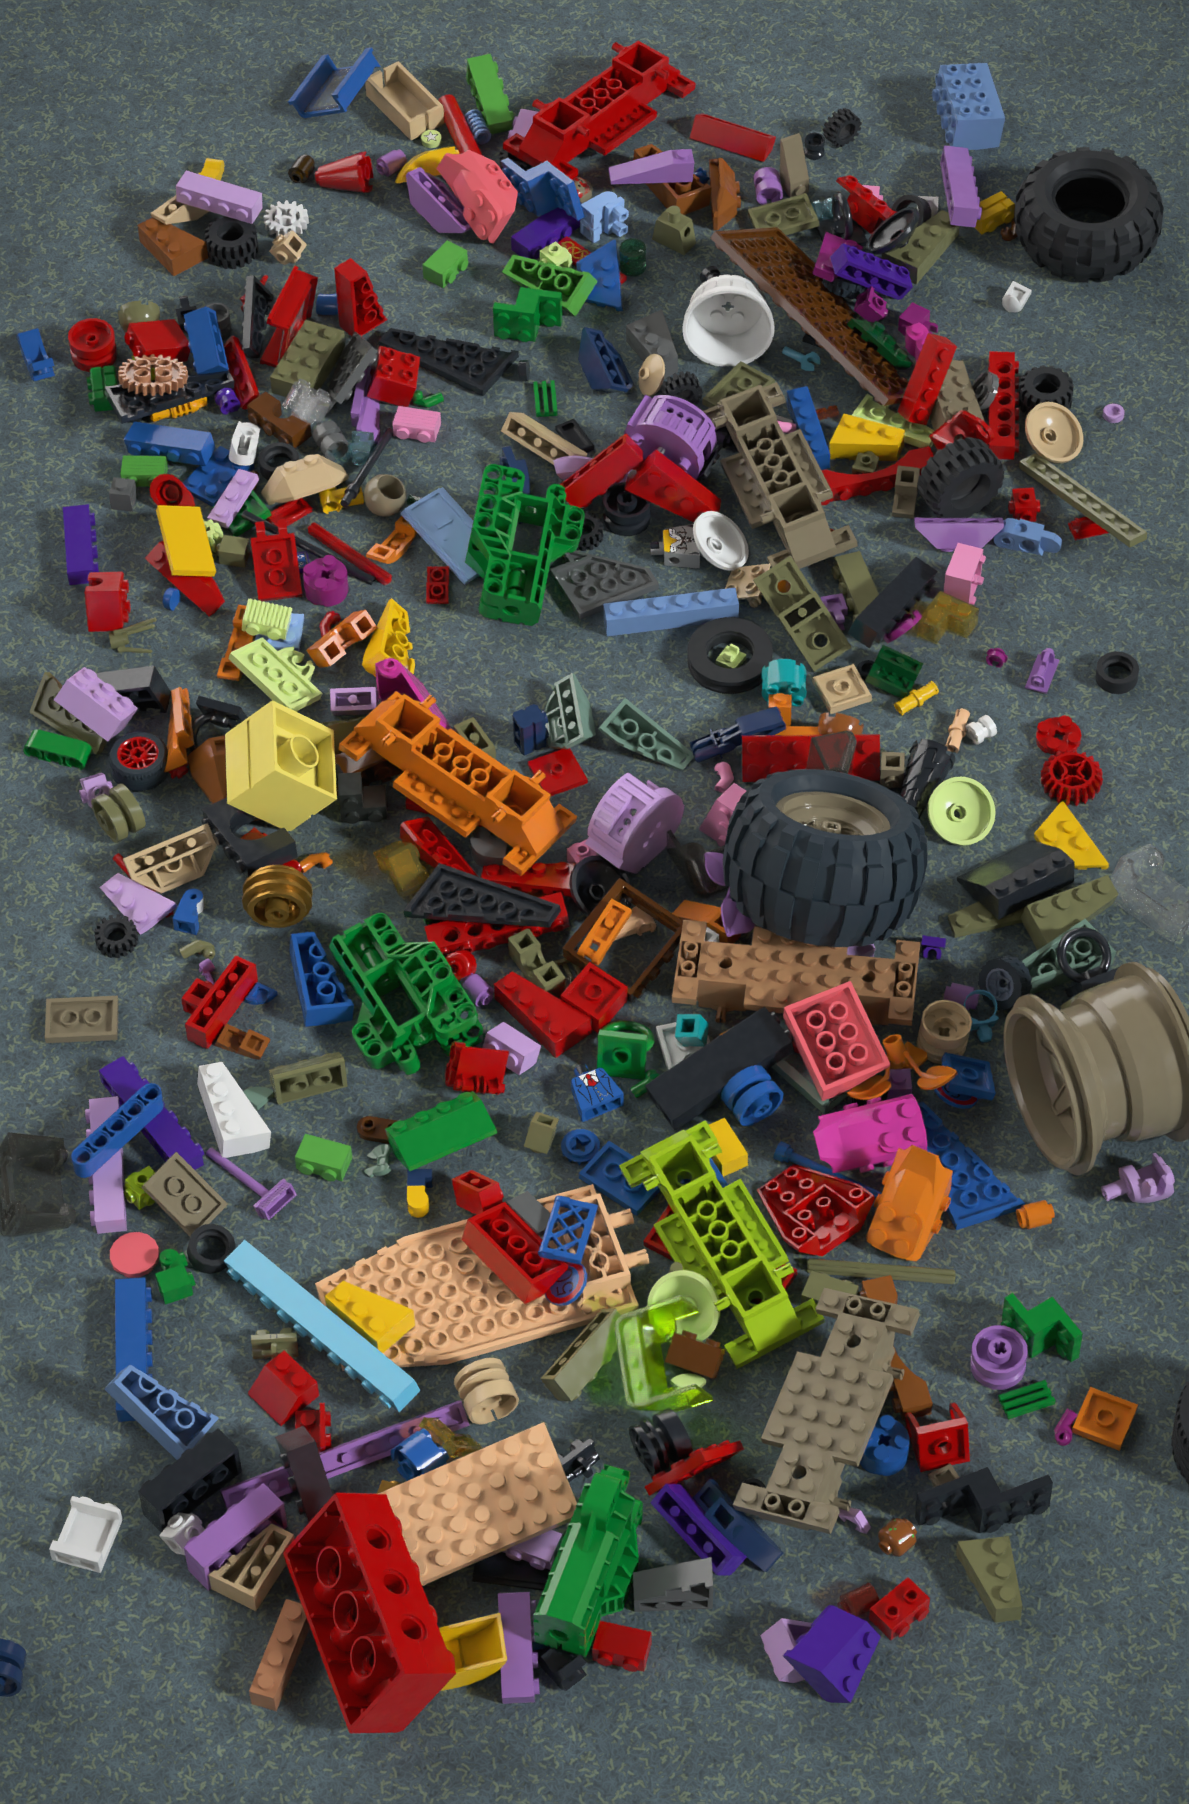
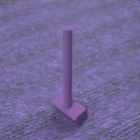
M211 1147L206 1152L209 1158L262 1197L253 1205L258 1216L262 1219L270 1220L297 1195L291 1183H288L285 1179H282L269 1191L227 1158L222 1157L214 1148Z

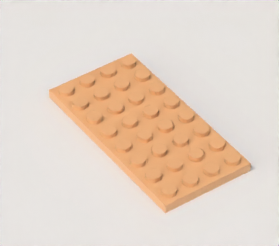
M544 1422L378 1493L387 1495L394 1515L401 1521L402 1536L411 1559L419 1567L422 1586L569 1523L577 1504Z

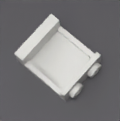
M72 1496L70 1500L71 1510L58 1541L53 1540L49 1548L51 1558L57 1562L101 1573L123 1520L121 1510L110 1503L101 1504L94 1502L88 1497L78 1498Z

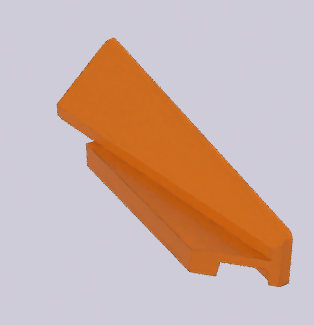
M178 687L171 691L172 703L166 746L168 757L164 772L188 763L186 748L194 745L187 688L182 690L181 687Z

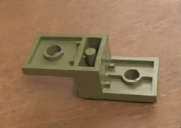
M791 555L753 580L814 672L852 648ZM785 580L790 583V590L788 592L782 593L778 590L777 585L780 581ZM821 634L827 638V644L824 647L815 645L814 638L817 635Z

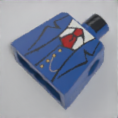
M581 1064L574 1069L576 1077L571 1080V1092L582 1122L624 1106V1093L603 1068L589 1071L586 1064Z

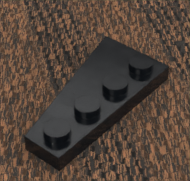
M254 275L246 277V286L244 287L245 304L243 305L244 322L242 323L243 340L241 341L242 350L250 358H260L264 340L261 332L266 330L267 322L265 321V315H269L271 309L268 301H272L274 295Z

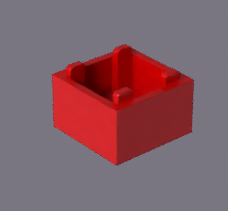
M589 962L561 994V1000L592 1017V1030L598 1033L628 1001V987Z

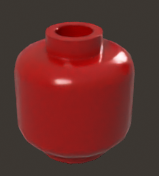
M457 950L445 958L459 982L461 978L476 972L477 962L474 955L469 951Z

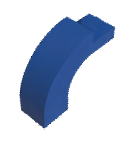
M39 329L18 333L16 337L32 380L37 381L55 376L52 368L54 367L53 359L48 358Z

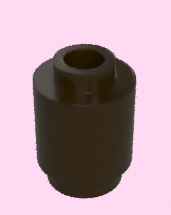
M309 155L299 156L288 171L290 179L295 183H305L314 171V159Z

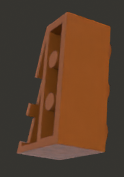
M152 217L137 225L140 242L173 276L208 259L205 241L171 224H164Z

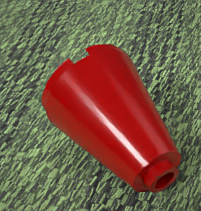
M365 151L320 166L318 171L315 172L316 183H319L324 188L369 193L372 191L373 186L369 185L370 178H373L371 159L369 156H365L367 153Z

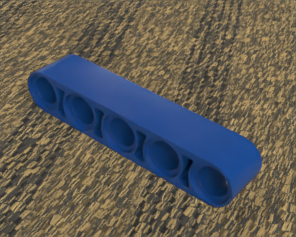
M149 1083L142 1086L73 1150L71 1158L74 1172L77 1176L87 1178L93 1175L162 1111L164 1107L162 1091L157 1084Z

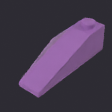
M692 149L669 150L609 167L610 183L692 182L694 172Z

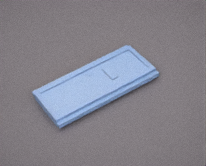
M443 487L431 492L401 512L405 520L441 560L449 566L450 570L464 585L480 576L465 563L473 520Z

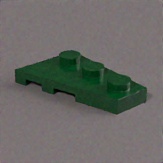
M850 319L847 325L852 330L858 329L863 333L861 338L866 342L878 346L877 352L892 365L904 369L911 367L913 362L908 357V353L896 344V339L888 335L881 323Z

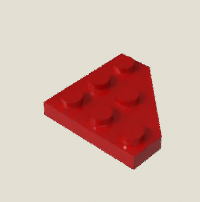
M726 1440L718 1445L713 1444L705 1449L700 1448L690 1453L689 1459L685 1461L682 1459L670 1466L672 1470L668 1473L662 1471L651 1477L653 1482L646 1485L645 1489L649 1496L657 1494L665 1484H677L703 1472L705 1469L730 1459L745 1449L740 1440L733 1443Z

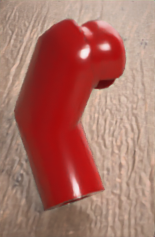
M335 611L326 613L319 624L321 637L331 630L332 624L337 625L340 622L341 616L339 613H335Z

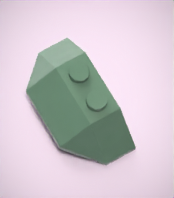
M571 673L554 683L553 692L545 708V713L548 717V723L545 724L549 733L547 740L548 746L551 749H569L596 735L591 704L574 673Z

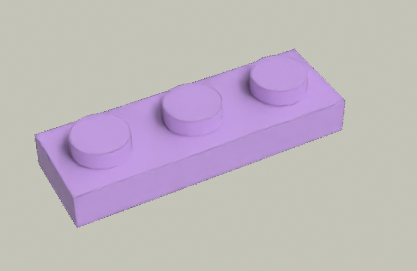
M238 469L207 517L208 521L212 519L214 523H219V526L229 528L259 481L258 475Z

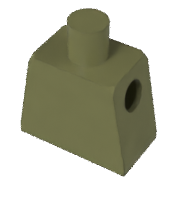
M671 206L657 218L652 240L685 255L696 244L693 222L691 218L680 213L678 206Z

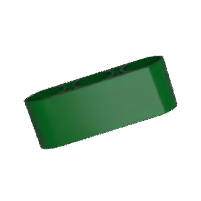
M38 729L32 731L23 748L24 754L28 757L31 755L38 757L39 760L59 762V765L70 768L74 766L80 768V770L84 769L93 751L92 747L82 740Z

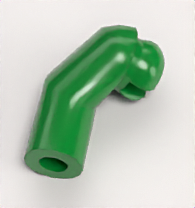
M654 1069L648 1070L645 1073V1079L630 1088L634 1096L638 1098L646 1093L645 1085L660 1076V1074Z

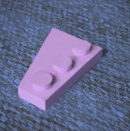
M119 873L100 887L124 916H127L129 920H133L140 935L148 931L178 907L175 902Z

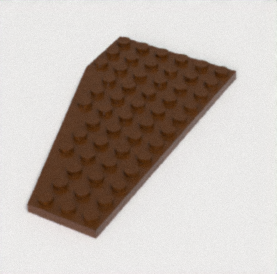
M778 227L715 231L710 238L715 242V246L725 252L730 257L729 259L732 263L740 266L744 270V274L758 284V288L761 291L768 293L773 298L772 301L787 312V316L790 319L797 321L802 326L801 329L816 340L815 342L819 347L826 349L831 354V359L840 363L848 375L855 377L860 382V387L869 391L878 404L886 406L901 403L909 383L905 377H899L895 367L877 352L878 346L866 342L861 338L863 334L858 329L852 330L847 325L851 318L854 319L853 315L855 312L843 297L835 295L824 287L822 283L823 278L813 275L815 263Z

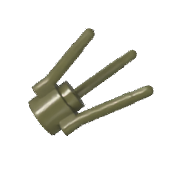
M151 618L122 629L110 631L111 648H117L118 653H152L151 649L125 647V645L129 644L128 635L154 628L155 625L150 623L156 622L157 619Z

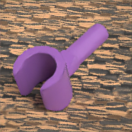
M207 958L200 962L199 972L202 971V975L205 976L207 981L215 984L210 974L215 970V967L211 960Z

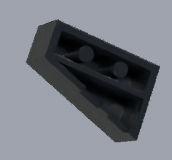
M155 666L96 673L97 677L103 682L112 685L116 692L123 697L129 698L136 707H140L139 711L155 708L161 709L160 713H167L171 691Z
M302 1426L278 1435L275 1439L281 1453L279 1455L284 1469H287L289 1475L287 1478L289 1487L292 1492H295L298 1499L294 1501L299 1515L304 1514L310 1522L333 1494L316 1442L306 1428Z

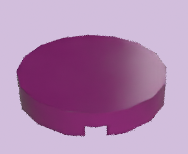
M912 610L913 615L906 613L901 622H897L892 631L888 634L886 633L884 641L890 643L911 629L922 618L919 611Z

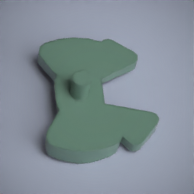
M381 1144L367 1155L368 1158L377 1160V1165L364 1170L370 1178L374 1175L382 1176L391 1171L388 1165V1156L392 1148L387 1144Z

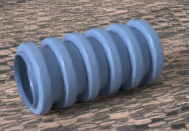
M477 109L468 111L464 117L476 143L480 145L487 143L491 138V133L481 112Z

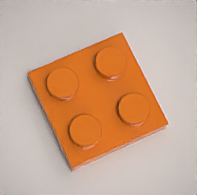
M1090 1387L1072 1427V1433L1120 1451L1138 1410V1404Z

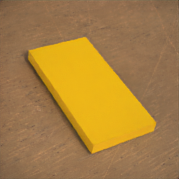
M158 505L156 513L171 574L214 577L216 568L200 507Z

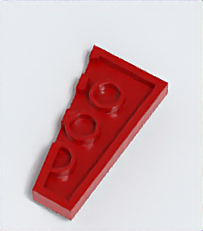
M535 863L522 876L505 865L492 864L483 866L481 878L509 888H513V886L519 887L521 891L531 892L532 889H541L543 894H553L554 891L563 892V896L571 897L569 881L575 863Z

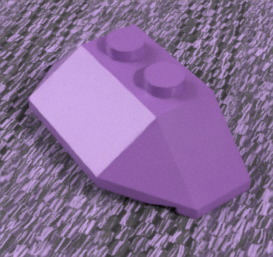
M420 167L407 173L406 179L410 203L430 223L432 228L438 233H464L472 229L463 216L464 207L456 195L442 181L426 173Z
M914 518L915 528L936 549H941L943 552L954 551L957 543L983 548L1004 528L1003 518Z

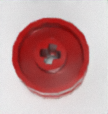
M89 318L79 321L71 327L68 332V342L71 360L77 368L90 372L91 368H103L104 366L114 364L117 359V347L114 330L108 322L97 318Z

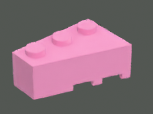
M735 783L715 801L699 828L700 831L717 841L722 849L725 847L729 820L737 802L746 792V790Z

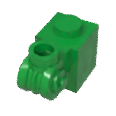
M174 1249L162 1251L160 1262L163 1271L155 1273L157 1286L166 1305L192 1296V1287L196 1286L192 1272L187 1273L185 1269L188 1264L184 1252L178 1253Z

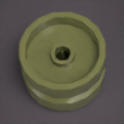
M118 784L109 789V796L102 793L91 800L92 809L99 825L114 843L127 838L128 831L136 833L146 826L142 809L131 791L123 784Z

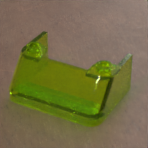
M681 1295L622 1314L615 1322L614 1328L625 1400L635 1410L662 1411L666 1408H671L674 1412H679L713 1401L712 1395L696 1384L683 1388L679 1386L668 1388L661 1344L672 1340L674 1333H677V1319L698 1313V1308Z

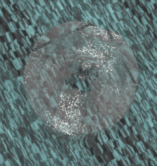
M299 379L298 382L293 383L282 406L285 409L289 406L293 409L291 414L310 424L316 421L318 426L322 423L332 404L329 398L330 394L320 388L315 390L310 387L311 384L309 382Z

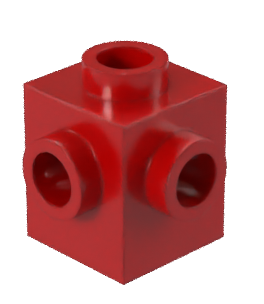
M1034 487L1012 489L1011 501H1008V512L1013 514V519L1036 522V515L1040 512V500L1035 497Z

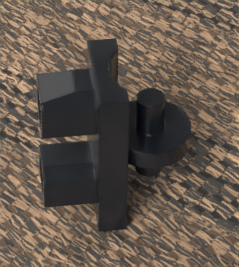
M589 1438L584 1442L576 1439L571 1443L569 1447L571 1452L568 1455L564 1456L558 1453L569 1482L581 1474L586 1478L593 1475L591 1467L600 1460L593 1440Z

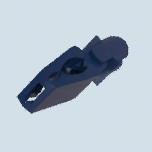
M776 706L739 717L735 720V725L730 728H721L714 732L710 729L711 734L691 741L690 748L697 763L720 755L721 759H723L722 754L742 745V735H776L786 729V724L783 721L780 709Z

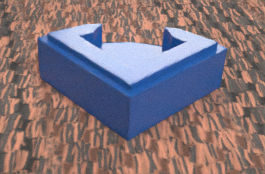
M257 982L246 996L245 1003L253 1005L264 1004L273 1000L278 993L276 990Z

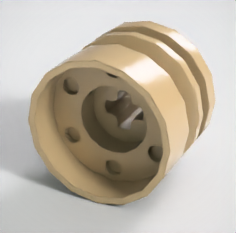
M950 1000L935 1001L925 1008L916 1043L918 1048L926 1051L929 1061L942 1064L941 1059L945 1052L963 1056L972 1025L970 1013L964 1006Z
M484 1358L474 1361L460 1370L454 1378V1385L459 1392V1397L464 1401L463 1406L472 1423L481 1425L495 1421L491 1412L492 1409L497 1419L508 1416L518 1405V1395L514 1386L509 1381V1375L505 1371L506 1368L500 1359Z

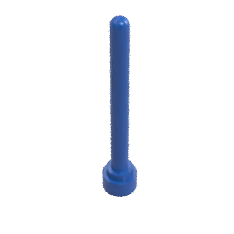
M781 1141L775 1150L773 1159L781 1163L791 1161L797 1165L857 1183L872 1193L875 1199L879 1193L882 1194L845 1175L833 1173L832 1169L795 1153L791 1145Z

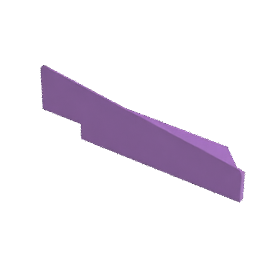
M367 366L363 379L360 383L356 384L351 410L352 426L357 427V443L377 444L380 440L379 400L367 397L368 387L372 378L370 375L371 366Z

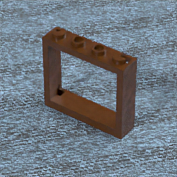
M619 878L563 947V957L583 970L591 961L577 954L579 947L611 898L617 902L625 898L675 932L634 985L628 988V1001L632 1003L635 998L640 999L646 991L645 986L649 981H654L658 977L661 966L664 963H669L673 958L674 950L680 945L683 921Z

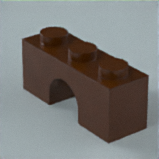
M266 391L247 405L249 421L255 425L258 424L268 436L273 435L280 443L290 444L297 448L312 436L311 423L296 412L288 418H278L282 415L281 402Z

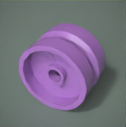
M993 1325L979 1332L972 1343L970 1359L971 1372L974 1378L983 1386L993 1390H1005L1015 1386L1022 1380L1026 1370L1028 1353L1027 1344L1023 1336L1015 1329L1001 1325Z

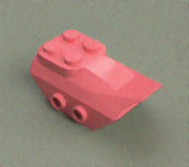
M467 150L462 154L446 153L436 169L464 207L463 216L475 234L481 240L487 239L489 243L494 244L515 211L518 191L495 161L471 150Z

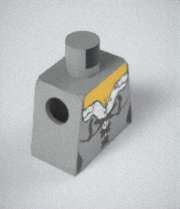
M694 524L664 529L663 542H650V554L664 555L665 566L700 568V551L696 546L693 535Z

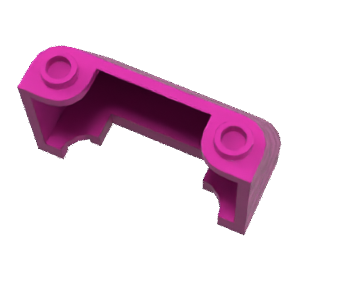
M388 658L375 663L378 697L381 702L386 701L396 691L401 695L406 694L411 699L419 702L424 701L430 695L423 683L398 660ZM434 703L429 708L430 711L440 718L441 726L447 730L452 729L436 703Z

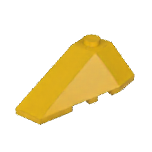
M391 598L377 624L378 628L374 631L363 657L362 666L375 677V663L388 658L398 660L414 674L415 660L408 657V650H412L413 646L405 636L410 633L408 612Z

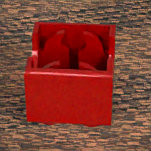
M379 346L376 353L377 358L370 369L372 378L368 387L367 397L397 406L408 407L417 386L420 357Z
M90 572L87 579L89 586L85 587L84 592L88 631H114L124 628V623L129 622V613L131 611L130 600H127L129 581L124 580L123 572Z

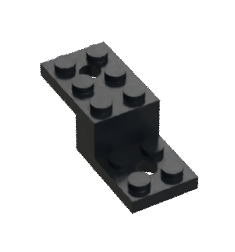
M986 1467L918 1493L915 1519L919 1526L923 1524L933 1525L941 1517L949 1514L950 1516H957L966 1508L979 1533L985 1531L992 1533L1005 1523L1015 1524L1022 1521L1028 1514L1034 1513L1039 1515L1045 1512L1050 1506L1053 1482L1048 1474L1001 1492L989 1468Z

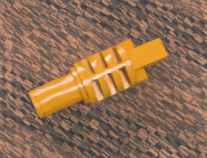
M207 397L149 415L150 419L154 423L171 417V419H176L178 415L182 417L183 414L194 413L199 408L207 406Z

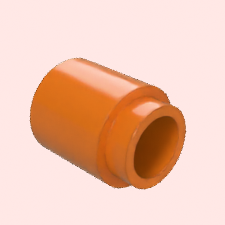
M1046 1200L1022 1205L1020 1209L1016 1210L1020 1228L1027 1227V1229L1048 1225L1051 1224L1052 1218L1055 1217L1052 1204H1048Z

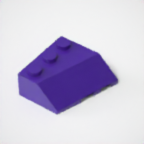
M828 1605L811 1624V1629L808 1633L801 1635L796 1640L797 1645L792 1650H787L783 1657L825 1701L830 1703H851L881 1636L867 1621L833 1605Z

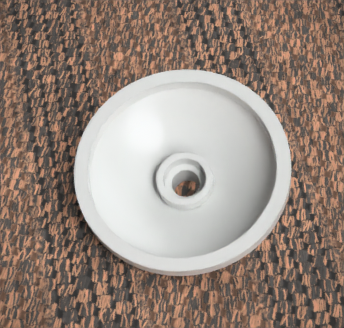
M707 511L697 517L693 525V535L696 546L703 557L712 565L724 570L733 571L738 567H742L748 559L749 550L745 536L740 528L730 518L718 512Z

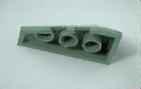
M626 698L598 728L614 743L677 770L683 771L694 758L693 753Z

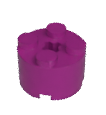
M326 555L304 566L305 595L311 603L330 607L341 603L346 598L349 590L347 569L333 555Z

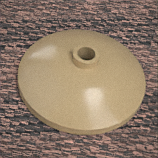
M1043 402L1036 405L1028 413L1025 421L1026 436L1032 448L1042 458L1053 463H1066L1080 453L1083 446L1082 428L1077 418L1066 407L1054 402Z

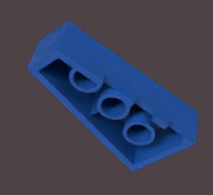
M315 932L291 934L289 952L305 1027L352 1021L354 1004L346 995V989L342 982H339L333 965H330L327 960V954Z

